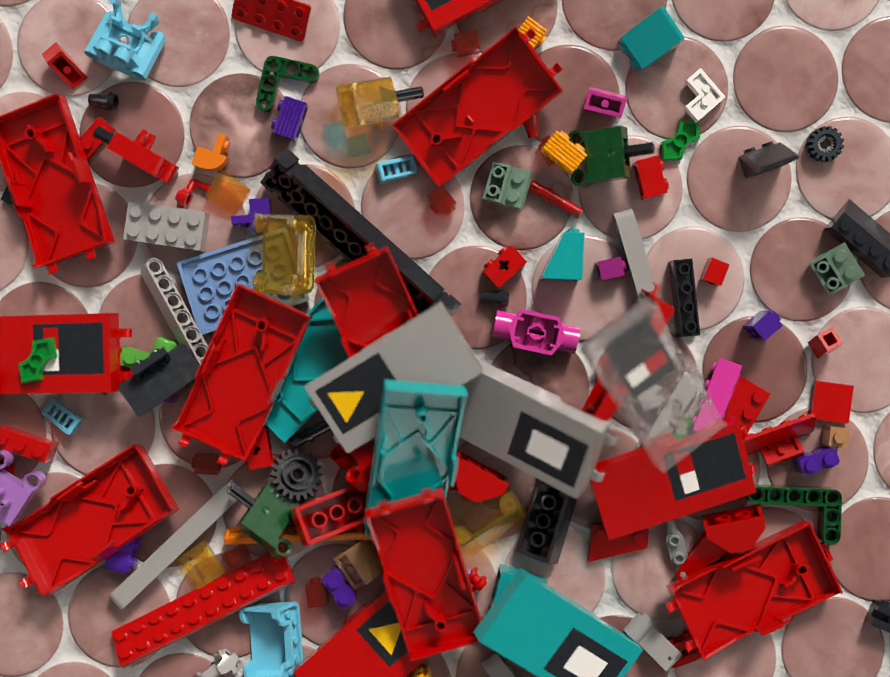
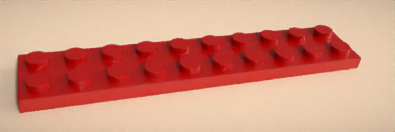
M279 547L278 551L283 553V547ZM269 552L111 631L120 667L125 668L295 583L296 580L287 556L275 559Z

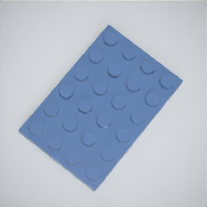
M286 227L176 262L196 325L202 335L216 331L237 284H243L291 307L310 301Z

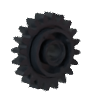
M297 448L292 452L288 449L285 451V454H279V458L273 460L276 465L270 467L274 472L269 477L275 479L270 484L277 485L274 492L281 490L280 497L287 495V501L294 497L295 502H298L300 498L302 501H305L307 496L309 498L314 496L313 492L319 490L316 485L322 483L318 478L323 475L317 472L321 466H315L318 459L311 460L312 453L305 456V450L303 449L299 453ZM293 471L299 474V479L294 478Z

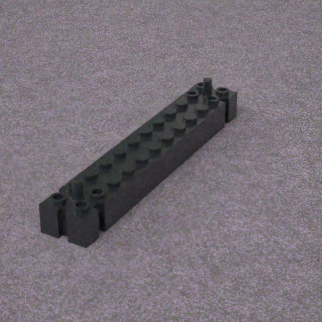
M289 149L273 160L269 167L270 170L264 175L260 183L271 193L275 191L279 195L278 199L349 263L368 255L365 248L367 245L374 243L376 250L388 246L419 315L442 301L451 317L462 304L451 294L448 296L447 292H443L444 288L306 164L300 165L298 163L299 158Z

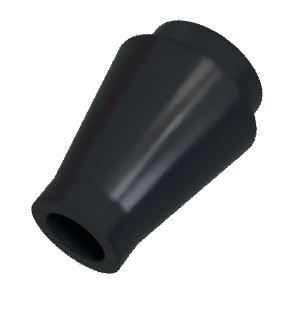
M113 92L89 94L88 103L89 105L112 111L118 108L119 97Z
M501 289L481 292V303L500 308L508 306L509 291Z

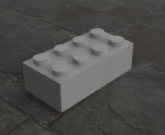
M128 201L123 239L205 252L210 214L201 211Z

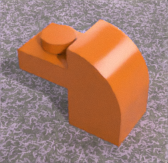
M218 133L212 151L197 146L191 164L209 172H216L225 168L230 161L227 156H224V153H227L230 148L229 138Z

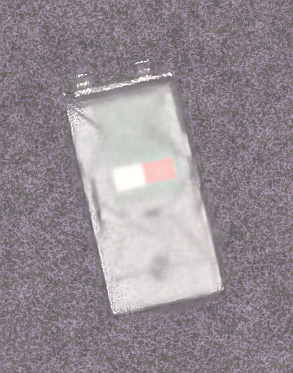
M645 297L579 348L652 463L664 473L727 424L722 420L702 385L705 381L690 356L679 350L660 314L658 305Z

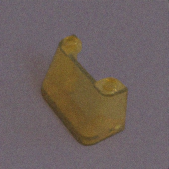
M254 214L253 226L258 233H263V272H258L254 276L253 289L260 293L283 295L310 293L314 288L315 220L313 216Z
M508 485L499 501V507L502 512L474 531L470 529L468 524L460 526L453 521L460 548L464 554H476L525 520L526 509L510 485Z

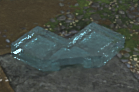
M342 120L323 125L329 145L351 157L371 152L366 133L347 138Z

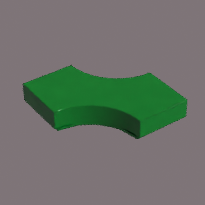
M694 120L679 121L676 134L671 139L661 142L662 161L682 160L686 146L693 141L700 140L699 121L696 123Z
M54 338L32 342L30 356L24 362L18 364L22 383L43 380V371L46 364L51 359L58 357Z

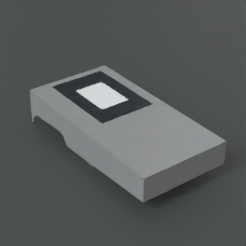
M479 360L484 368L483 372L461 385L465 386L468 397L465 400L459 433L460 438L576 499L586 490L590 479L597 482L603 480L605 473H598L594 468L603 444L615 446L619 437H612L607 432L613 420L602 421L564 404L560 400V396Z

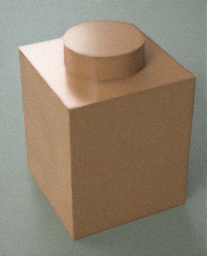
M823 425L821 444L848 448L850 429Z

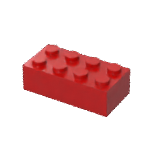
M351 484L289 509L302 546L312 545L364 523L363 518L368 489L358 491Z

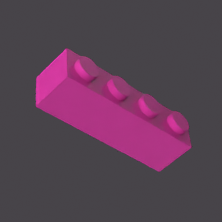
M719 358L718 363L714 362L711 373H713L712 379L707 380L704 387L706 391L705 397H701L697 408H699L698 415H694L690 423L694 433L723 420L741 374L742 365Z

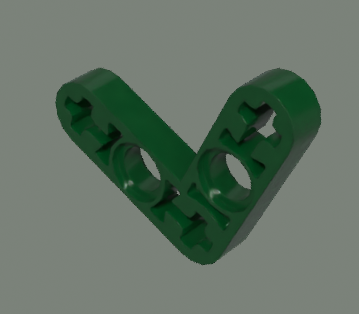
M278 56L267 57L264 62L257 93V107L263 112H269L274 108L281 77L315 83L320 77L318 68L313 64ZM273 61H275L278 65V67H274L273 74L277 75L276 77H274L273 75H266L267 72L271 74V67L269 66V63L272 64ZM291 64L297 66V72L293 75L287 73V68ZM301 66L303 67V71L310 72V70L313 69L316 75H312L311 78H309V76L306 73H302V77H300ZM266 80H274L275 85L272 89L264 87ZM262 91L269 93L267 100L270 102V105H266L265 108L260 103L266 97Z

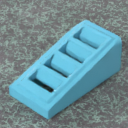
M414 155L378 162L375 165L379 184L418 174ZM408 161L411 171H407L405 162ZM398 164H401L403 173H400ZM392 165L395 172L394 175H392L390 166ZM383 168L386 169L387 176L384 175Z
M53 397L41 412L42 415L69 436L76 432L84 418ZM53 405H55L56 408L54 409L52 414H50L49 410ZM60 409L62 412L60 413L58 418H56L55 415ZM65 414L68 415L64 422H62L61 419L63 418V416ZM73 419L70 426H68L67 423L69 422V420Z

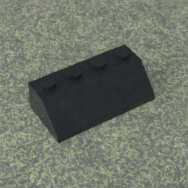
M849 199L824 229L840 243L845 242L850 251L881 278L890 277V233Z
M537 478L515 552L548 565L558 564L577 499Z

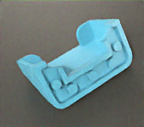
M297 602L251 604L239 610L241 622L243 624H250L252 660L246 663L243 668L244 677H297L293 673L295 666H298L303 661L299 604Z

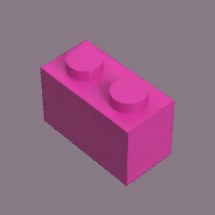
M589 87L584 109L622 118L627 96Z

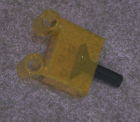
M391 76L353 84H341L336 87L342 124L346 129H353L371 123L373 125L378 124V127L383 129L385 121L400 118L398 102L424 97V91L421 86L395 91Z

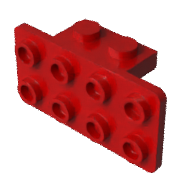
M234 0L231 16L233 19L302 42L306 36L312 8L311 5L298 0Z
M814 413L810 415L803 414L793 421L786 420L773 428L770 426L764 428L761 432L746 434L743 437L747 455L760 451L767 467L804 455V450L798 437L814 431L816 415Z

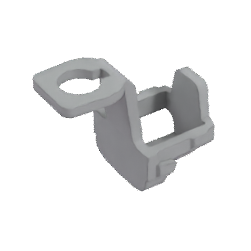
M227 649L218 650L213 655L216 663L202 674L197 672L193 676L220 677L224 674L228 677L234 676L239 669V657L236 653H231Z

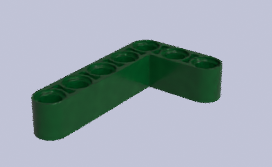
M755 484L757 496L751 499L750 495L744 496L746 500L753 504L818 506L817 535L819 539L829 545H835L840 541L842 495L836 489L821 486ZM775 490L776 497L770 499L771 491ZM795 491V497L790 500V492ZM810 492H814V498L812 500H808V495ZM832 492L833 498L832 500L828 501L827 496L829 493ZM832 511V518L827 520V514ZM832 531V536L826 539V533Z

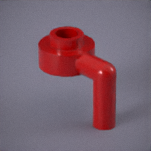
M191 179L186 188L177 192L175 197L177 205L187 208L191 202L195 187L210 193L213 186L196 179Z

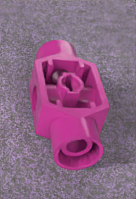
M520 309L517 314L497 310L491 337L510 340L512 347L552 355L557 350L575 354L580 337V328L564 325L561 323L560 317L523 309Z

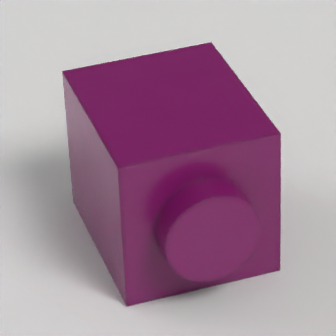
M621 257L595 262L599 281L624 276V271H626L625 261L621 260Z

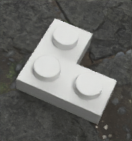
M701 68L685 81L686 85L697 97L683 109L695 123L725 98V95Z

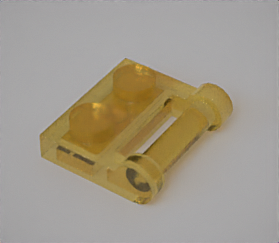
M203 540L176 558L195 583L194 587L197 591L226 572L206 540ZM190 556L192 557V559L204 575L205 579L202 580L200 578V576L188 560Z

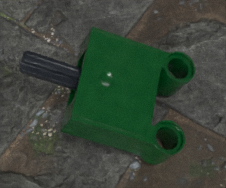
M621 125L584 132L578 130L571 131L568 135L570 137L569 141L575 145L577 137L581 136L579 144L585 149L587 154V170H574L571 174V182L575 186L586 188L594 183L632 178L630 157L653 154L655 151L654 143L629 145L627 127ZM584 174L585 179L580 183V175Z
M270 483L264 485L255 498L236 484H232L227 493L248 508L236 527L266 548L273 558L280 559L289 555L292 551L291 542L286 538H278L289 521L295 526L289 509L299 504L292 499L287 501V495L280 497L281 491L274 492L276 487ZM278 544L282 545L283 553L278 551Z

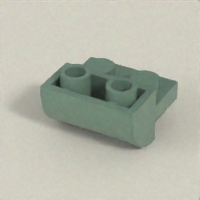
M493 162L483 199L504 207L523 210L533 172Z
M845 242L829 251L823 252L809 262L829 296L865 276Z

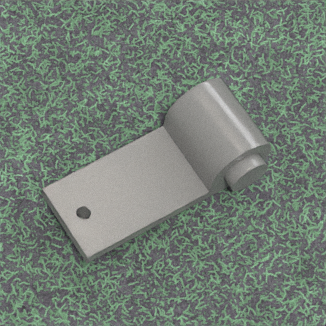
M638 612L623 630L665 671H668L683 654L651 624L652 619L646 613L641 615Z

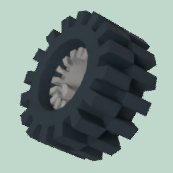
M823 126L816 129L807 138V153H810V157L815 158L817 162H826L837 158L842 153L841 149L844 148V145H842L844 138L841 139L840 137L842 133H838L836 128L832 129V126ZM824 139L829 143V146L825 149L820 147V143Z

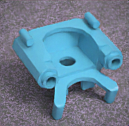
M109 0L113 5V11L105 13L84 53L87 57L102 65L145 81L166 42L165 35L160 31L152 32L150 37L146 35L159 24L160 18L156 14L150 13L149 20L143 25H131L123 18L121 1ZM121 37H128L130 43L125 45L118 42Z

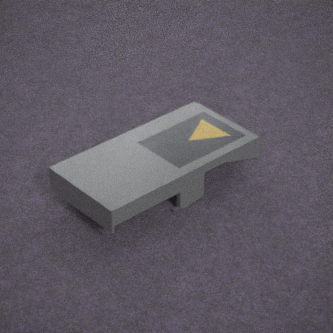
M440 301L391 333H387L364 347L359 353L310 381L304 387L312 398L309 400L313 408L317 407L334 432L335 435L332 438L336 444L341 443L348 454L376 437L384 379L461 386L481 374L484 368L442 301Z

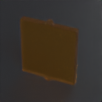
M222 170L216 180L212 181V186L205 197L234 215L240 204L244 203L243 200L251 189Z

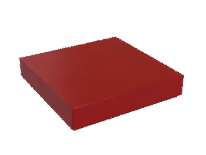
M814 380L809 415L814 413L817 417L816 419L849 424L854 386Z

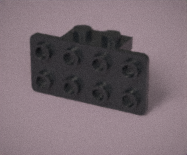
M184 344L178 345L169 352L162 347L152 351L146 359L137 361L130 369L133 376L118 386V390L137 416H143L193 382L200 365Z

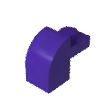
M249 199L250 215L231 216L232 224L237 226L238 229L249 228V224H251L253 231H260L269 224L272 218L271 199Z

